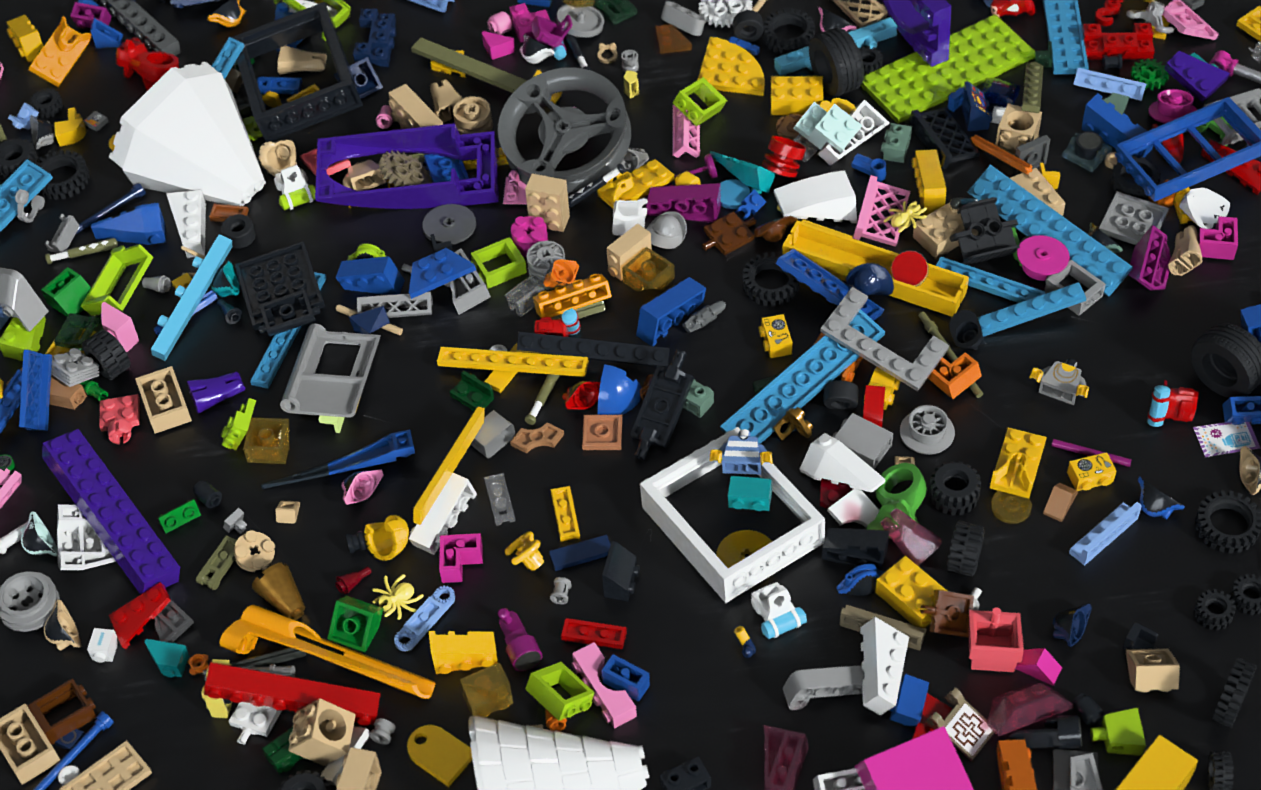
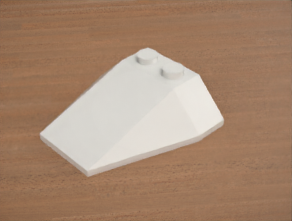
M58 505L57 554L60 570H84L116 562L76 505Z

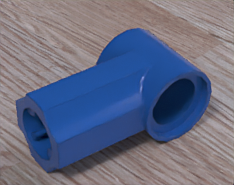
M856 154L852 162V168L870 176L878 177L877 182H882L886 179V162L883 159L873 160L864 155Z

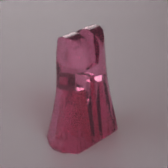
M897 508L890 515L900 525L899 527L888 517H885L880 522L884 530L890 531V538L895 542L903 555H906L917 566L936 551L942 543V539L921 526Z

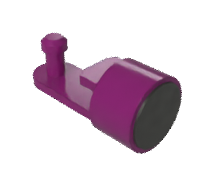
M501 608L498 611L499 625L505 635L507 643L506 653L513 668L517 671L532 669L542 660V652L535 638L527 634L517 613L509 611L507 608Z

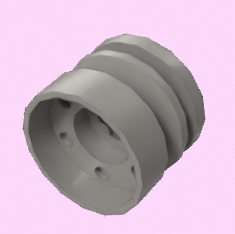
M541 241L529 248L527 252L530 282L535 287L544 290L555 289L546 287L543 281L554 261L558 259L565 260V252L560 244L554 241Z

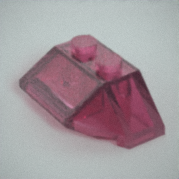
M1043 683L1028 684L993 698L987 726L997 735L1001 736L1073 708V704L1062 694Z

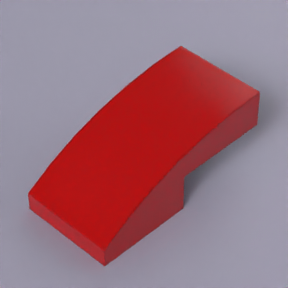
M866 385L863 418L882 427L886 388Z

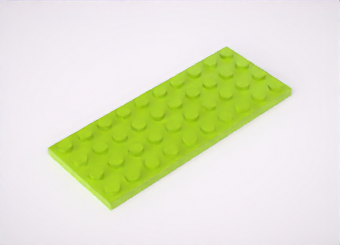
M992 15L950 35L949 60L931 67L917 52H914L865 75L860 86L899 124L910 118L911 111L918 110L922 113L947 101L952 92L964 87L965 82H970L976 87L1036 58V52L997 15Z

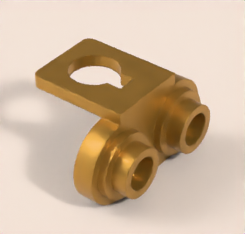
M796 407L795 409L790 408L786 415L773 427V430L779 439L783 441L795 428L804 437L809 438L812 435L811 429L813 426L809 421L804 420L805 413L799 407ZM790 422L787 430L781 433V426L784 423Z

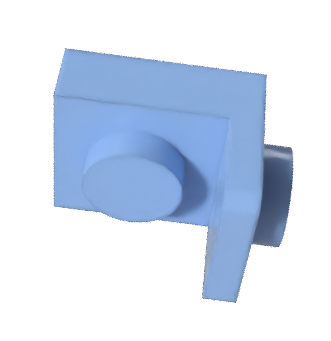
M24 103L17 117L9 115L8 119L13 122L12 125L16 128L29 130L31 127L30 116L37 117L39 112L31 105Z

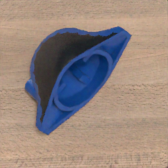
M1141 477L1138 478L1141 487V509L1151 517L1162 516L1167 520L1173 510H1183L1185 506L1162 493Z
M873 564L859 565L845 575L844 580L837 586V591L839 594L858 596L872 594L876 590V580L885 572L877 569Z

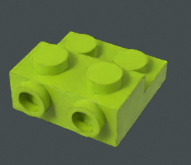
M248 398L246 404H241L239 411L235 413L234 417H229L227 425L224 426L221 437H223L222 445L224 447L237 450L248 431L256 400Z

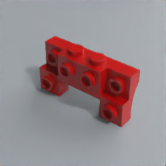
M1134 23L1133 33H1102L1100 24H1083L1082 31L1087 60H1102L1103 55L1117 56V54H1121L1122 59H1153L1155 51L1151 23Z

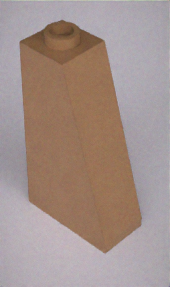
M51 374L49 404L75 410L87 397L83 386L77 384L69 387Z

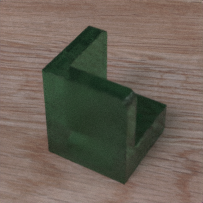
M1048 41V50L1035 51V62L1043 65V68L1052 67V41Z

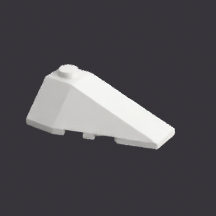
M826 433L811 443L800 467V472L815 480L828 479L833 484L838 485L841 482L849 484L850 488L873 492L885 483L884 477L842 442Z

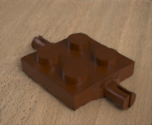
M733 211L704 227V232L710 240L703 243L702 248L706 251L714 246L724 256L754 240V234L749 230V227L756 224V220L752 217L744 222Z
M934 590L932 606L923 604L920 607L927 609H920L922 614H931L930 632L969 638V610H974V596Z

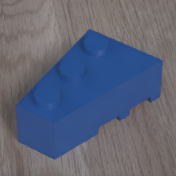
M389 256L342 261L336 275V279L344 290L382 295L400 294L405 281Z

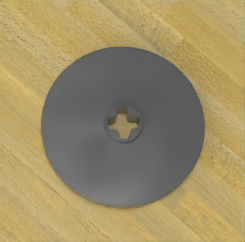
M445 204L432 209L425 216L422 224L423 232L429 240H431L430 235L434 234L436 243L451 240V244H457L473 234L476 228V219L473 212L462 205Z

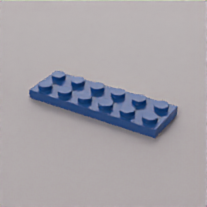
M795 249L779 257L776 262L781 270L792 274L797 281L805 283L812 291L820 293L828 302L837 306L852 288ZM870 299L861 308L873 321L881 316L884 311L882 307Z

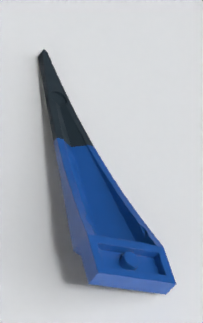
M405 430L391 433L344 457L298 474L263 483L261 487L266 489L397 461L396 457H408L415 453L411 431Z

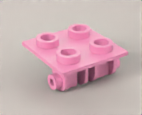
M511 170L508 177H506L503 204H527L525 192L527 185L519 179V174L516 170Z

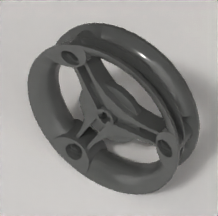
M573 67L558 68L532 77L513 92L501 111L498 123V137L511 170L518 172L519 179L527 185L531 174L566 180L567 192L575 193L599 177L611 172L623 161L631 141V124L620 92L607 78L587 69ZM577 90L599 97L608 107L606 113L585 114L574 107L560 108L550 100L552 94ZM546 106L551 110L548 114L543 110ZM537 112L543 119L540 123L538 134L544 147L539 159L525 161L516 145V132L524 114ZM605 133L612 134L605 149L589 163L567 171H555L557 165L566 154L580 149L589 138ZM552 152H553V155H552L550 161L547 162L548 159H549V157H550V155H551Z

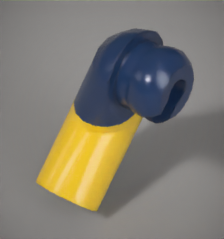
M737 627L734 633L743 646L742 654L750 658L752 654H755L756 647L744 627Z

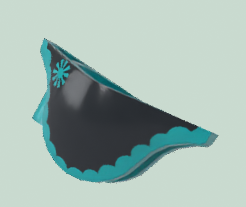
M230 261L226 262L217 272L211 283L212 290L220 297L237 296L240 292V284Z

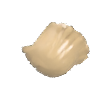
M279 140L274 143L269 141L260 147V156H258L263 169L267 170V173L272 174L274 177L282 169L297 165L296 148L291 140Z

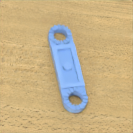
M440 586L439 589L437 588L434 594L403 625V628L397 632L394 638L397 649L400 651L413 649L455 601L454 590L451 587ZM444 593L450 595L446 600H440L439 598ZM403 637L410 638L408 643H404V645L400 643Z

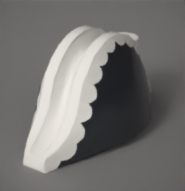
M527 34L524 35V44L519 50L529 63H539L546 57L555 54L552 49Z

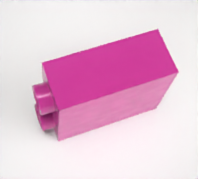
M945 726L865 759L855 766L865 790H974Z

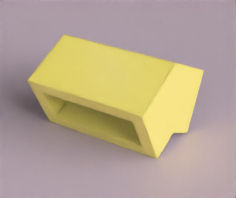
M627 70L623 77L624 93L629 98H632L639 94L637 72Z

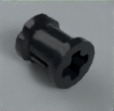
M1117 54V56L1103 55L1102 69H1121V54Z

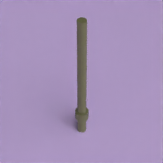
M921 312L918 316L924 323L926 331L947 343L937 330L938 327L935 322L931 321L925 312ZM949 346L945 354L951 362H954L958 357ZM976 382L969 386L977 398L983 395Z

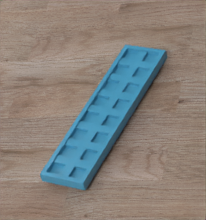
M1043 0L1053 74H1076L1078 68L1089 70L1078 0Z

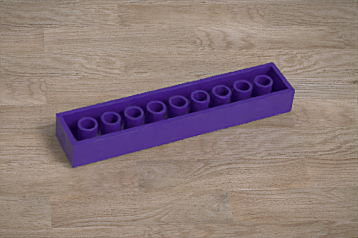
M77 429L43 442V460L140 595L160 582L165 585V588L179 582L180 566L80 430Z

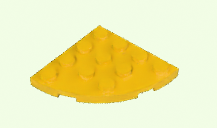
M710 37L698 80L704 77L719 91L764 96L765 78L758 61L747 50L735 43H730L718 37Z

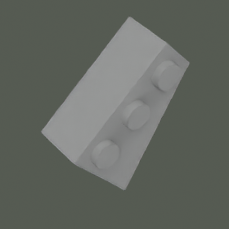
M462 249L455 252L469 261ZM473 271L450 282L452 300L458 315L490 298L487 287L477 271Z

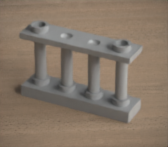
M1260 88L1230 97L1261 130V121H1258L1248 110V108L1254 107L1261 115V104L1259 103L1261 98ZM1215 102L1205 104L1204 107H1206V106H1208V105H1210V104H1213V103H1215ZM1221 117L1214 119V122L1226 134L1221 142L1223 146L1244 140L1234 129L1231 130Z

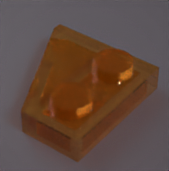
M672 24L655 26L660 54L692 50L691 42Z

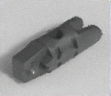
M717 301V303L711 306L706 305L701 310L692 314L682 324L686 332L691 333L715 320L717 315L725 310L726 304L724 301Z

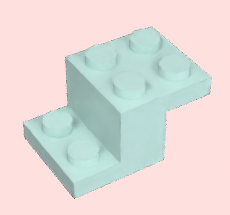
M814 102L793 129L820 150L828 142L842 152L862 125L836 104L827 112Z

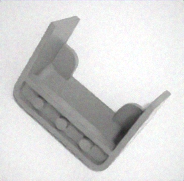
M0 268V306L3 308L2 311L8 317L18 318L26 330L30 332L49 311L21 273L13 269Z

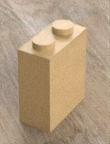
M637 223L607 247L608 272L611 276L622 281L652 257L651 232Z

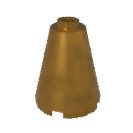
M281 562L263 571L264 576L261 579L257 577L252 584L254 591L285 617L294 620L302 617L305 605L287 564L283 565Z

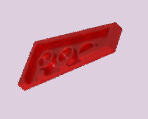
M1211 139L1208 142L1222 158L1237 152ZM1203 148L1201 155L1210 162H1213L1214 159ZM1253 159L1226 171L1231 177L1234 175L1240 179V183L1245 187L1247 185L1253 189L1252 192L1256 195L1261 191V162Z

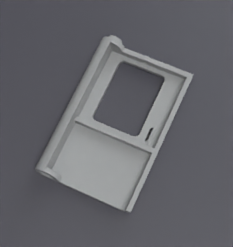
M311 324L307 329L280 403L281 408L287 413L334 417L354 416L381 335L326 331L320 324ZM325 344L360 346L350 376L315 374Z

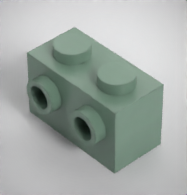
M891 123L890 129H886L884 140L886 142H882L881 152L884 153L883 160L904 163L911 140L912 126Z
M694 379L683 408L701 418L714 403V391L708 386H703L696 382Z

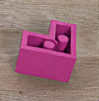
M525 3L509 7L510 16L513 19L512 25L520 43L524 42L525 34L535 39L532 32V21L536 16L550 20L546 9L529 13Z
M1219 216L1215 229L1200 228L1198 242L1202 257L1234 260L1238 247L1237 218Z
M481 533L440 535L439 571L442 583L462 582L463 565L483 564Z

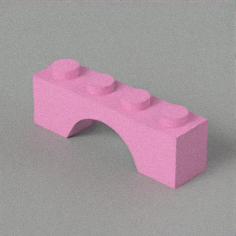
M595 642L572 653L573 662L571 665L576 674L580 673L582 676L581 680L595 692L593 701L596 706L600 705L602 708V715L607 723L610 722L616 728L637 717L636 706L626 690H610L599 681L602 669L605 666V658Z

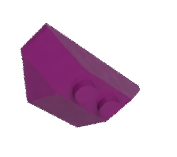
M1154 225L1150 226L1134 247L1130 262L1133 269L1128 275L1149 290H1163L1166 287L1169 275L1168 263L1171 255L1166 242L1168 240L1167 235Z

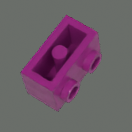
M75 2L70 17L76 26L91 28L94 18L109 26L112 16L105 7Z

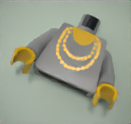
M1067 359L1065 363L1056 361L1052 366L1042 370L1033 368L1029 376L1030 379L1034 378L1038 383L1041 380L1039 393L1074 405L1076 396L1080 395L1085 398L1088 396L1089 387L1086 385L1085 379L1081 377L1082 370L1076 368L1077 362L1073 359Z

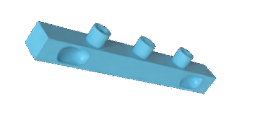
M888 18L848 33L852 36L858 48L870 46V49L877 46V42L896 36L897 25L892 18ZM809 46L775 58L774 68L780 76L806 67L813 71L809 58Z
M219 234L204 259L198 256L195 257L192 266L198 268L187 288L181 285L177 287L175 295L181 299L170 318L161 315L158 319L157 325L164 328L151 348L153 356L166 361L232 248L231 239Z

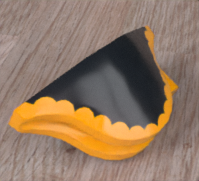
M230 0L208 16L207 20L220 23L226 27H235L240 23L242 15L246 11L239 5L240 0Z

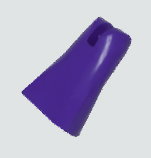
M238 372L214 378L187 381L188 390L197 413H201L219 402L245 391V386Z

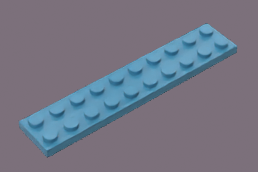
M989 165L967 192L978 201L996 197L997 201L995 203L999 217L1004 221L1017 219L1018 224L1015 226V229L1028 237L1043 235L1059 240L1069 252V261L1073 260L1106 284L1104 294L1108 297L1133 269L1126 261L992 165Z
M861 309L849 324V326L876 342L885 335V331ZM825 335L720 426V430L724 433L737 427L741 430H749L750 436L757 437L758 443L761 444L774 432L773 427L786 415L790 408L795 409L799 407L801 409L824 389L827 383L832 382L860 356Z

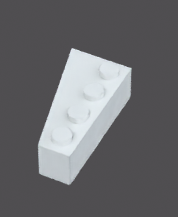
M865 100L859 103L849 114L862 126L842 152L828 142L819 151L818 155L830 166L889 124Z
M202 190L166 193L183 246L205 256L206 203ZM185 251L187 258L196 257Z
M452 473L421 525L417 524L416 527L411 529L409 540L415 547L433 555L440 547V535H448L447 530L456 525L460 511L465 512L468 508V504H466L470 498L474 499L477 495L468 479Z
M874 617L860 627L861 634L863 635L861 651L864 652L862 670L865 673V679L862 680L863 705L882 715L896 706L909 637Z

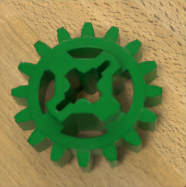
M1147 58L1146 61L1141 59L1140 63L1135 62V65L1132 66L1131 78H1133V81L1146 83L1145 90L1147 87L1153 90L1154 87L1160 89V85L1165 86V83L1168 82L1169 73L1164 70L1166 65L1162 66V61L1157 63L1156 59L1150 61Z

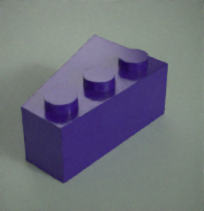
M1178 51L1166 63L1164 69L1202 104L1230 75L1229 72L1181 51Z

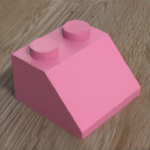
M103 302L101 304L103 329L111 333L120 342L125 351L128 352L139 342L132 319L106 302Z

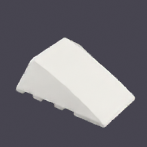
M845 170L806 178L774 189V194L783 217L794 216L797 219L814 217L820 221H824V218L834 219V222L850 220V223L857 224L856 196Z

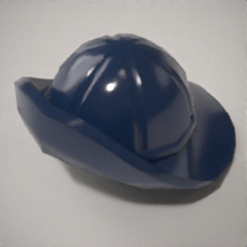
M861 264L853 268L846 277V282L850 287H854L868 296L872 294L888 296L892 294L894 289L890 273L879 264Z

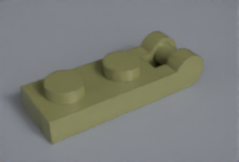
M225 536L197 575V583L201 585L206 584L213 590L218 588L221 579L236 560L234 556L236 539Z

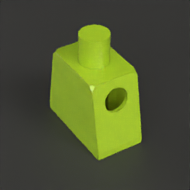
M1138 708L1104 715L1101 727L1091 728L1092 741L1104 740L1108 753L1143 755L1146 743Z

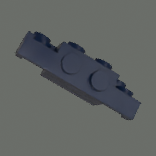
M361 9L360 27H371L368 43H355L354 61L358 62L368 57L370 63L380 67H389L391 48H394L393 37H396L395 14H378L377 9Z

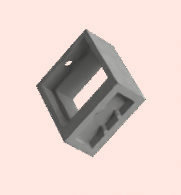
M1070 260L1064 270L1057 274L1049 275L1046 278L1045 292L1049 293L1063 288L1064 286L1059 284V282L1068 275L1089 288L1085 292L1086 301L1067 308L1079 316L1103 297L1106 284L1076 262Z

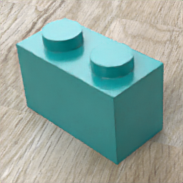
M731 476L728 491L729 508L752 509L756 511L770 510L772 479Z

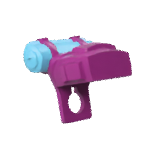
M567 15L560 24L536 16L532 21V32L535 39L542 44L550 45L551 49L555 52L553 56L557 60L563 59L566 56V47L563 39L573 26L571 17ZM567 22V27L565 30H563L565 23Z

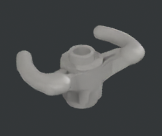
M1152 0L1146 10H1129L1126 13L1129 18H1142L1145 20L1144 23H1151L1158 32L1168 34L1174 32L1173 26H1163L1162 14L1165 10V5L1158 1Z

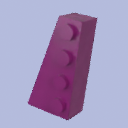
M721 183L650 187L648 203H646L647 215L659 216L664 212L675 211L680 213L685 220L713 223L718 220L721 209Z

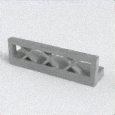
M426 292L411 299L409 294L357 297V313L384 305L385 309H390L387 312L389 318L432 315L433 298L431 292ZM418 306H428V309H427V310H419L417 307H418ZM409 307L406 311H400V310L398 309V308Z

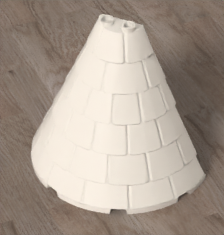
M476 715L469 717V733L472 741L470 744L478 790H641L647 786L645 779L649 778L647 765L642 766L641 759L645 758L642 745L636 746L615 741L608 742L529 725L523 726L501 720L496 721Z

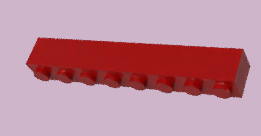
M212 662L209 665L204 688V695L213 699H229L235 703L246 702L257 707L268 706L273 707L275 710H290L295 713L314 701L322 699L356 714L354 722L363 726L374 725L380 699V693Z

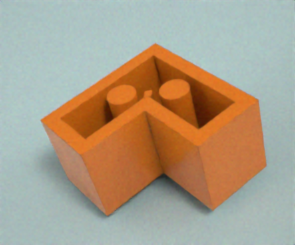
M965 352L951 364L942 357L928 379L950 398L954 399L982 375L978 362Z

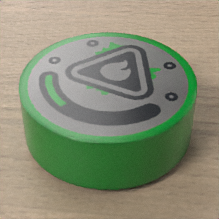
M6 454L0 455V469L3 471L8 469L11 472L15 466L12 457Z

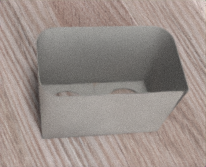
M493 410L484 417V423L470 445L485 457L490 458L515 436L514 425Z

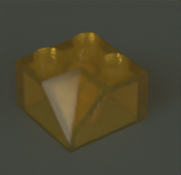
M648 247L644 248L622 268L623 283L635 291L645 289L663 290L675 279L674 264Z
M251 418L243 447L248 463L286 464L289 451V419Z
M500 663L460 679L464 700L472 716L476 715L486 718L490 713L504 710L513 704L510 682Z

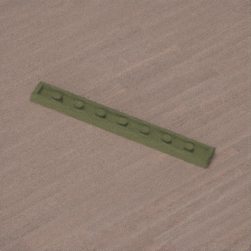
M420 38L411 47L412 52L512 93L527 81L424 38Z

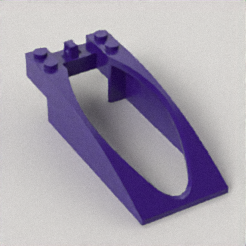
M882 0L890 18L896 23L898 31L925 62L932 67L949 60L951 5L946 0Z
M455 123L320 138L317 143L315 200L338 205L389 209L436 208L445 204L467 206L499 202V186L497 184L499 142L494 131L460 135ZM391 151L394 153L399 151L400 153L433 154L462 161L477 160V178L459 180L454 168L451 170V181L356 191L334 181L328 176L327 169L331 164L341 160L385 154Z

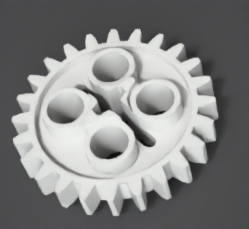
M701 0V3H699V14L706 18L705 22L709 21V25L714 23L715 27L721 25V28L724 25L730 27V24H733L734 17L741 11L752 10V0H723V2L722 0Z

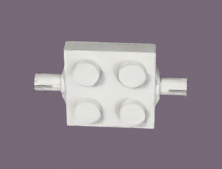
M240 702L228 722L231 726L242 730L237 742L245 745L251 734L268 737L282 710H275L273 707L268 706L257 707L251 703Z

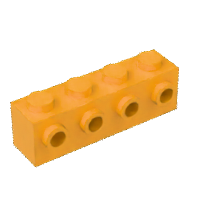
M593 274L587 279H578L572 282V284L558 287L551 291L539 292L536 296H533V301L537 314L540 318L554 317L563 314L568 309L572 308L575 310L611 298L612 295L608 280L602 274Z

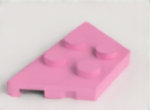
M1173 0L1164 8L1165 10L1162 15L1180 33L1216 40L1219 35L1181 0Z

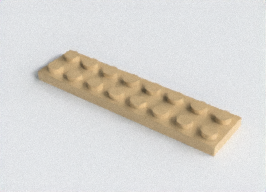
M125 741L59 790H130L152 774V772L128 741Z

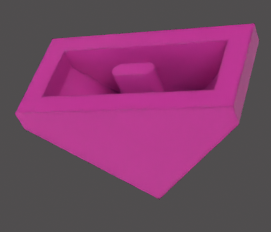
M486 31L482 32L483 45L492 60L514 53V38Z
M1045 648L1023 650L1021 663L1017 662L1015 669L1053 686L1062 670L1059 663Z

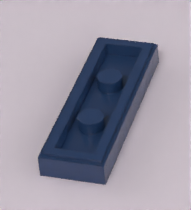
M603 535L549 551V555L555 571L608 556L611 544L608 536Z

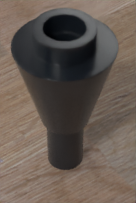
M223 299L217 301L228 324H235L241 319L242 311L227 304Z

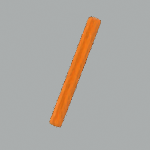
M979 135L971 137L976 147L1024 174L1032 172L1031 164Z

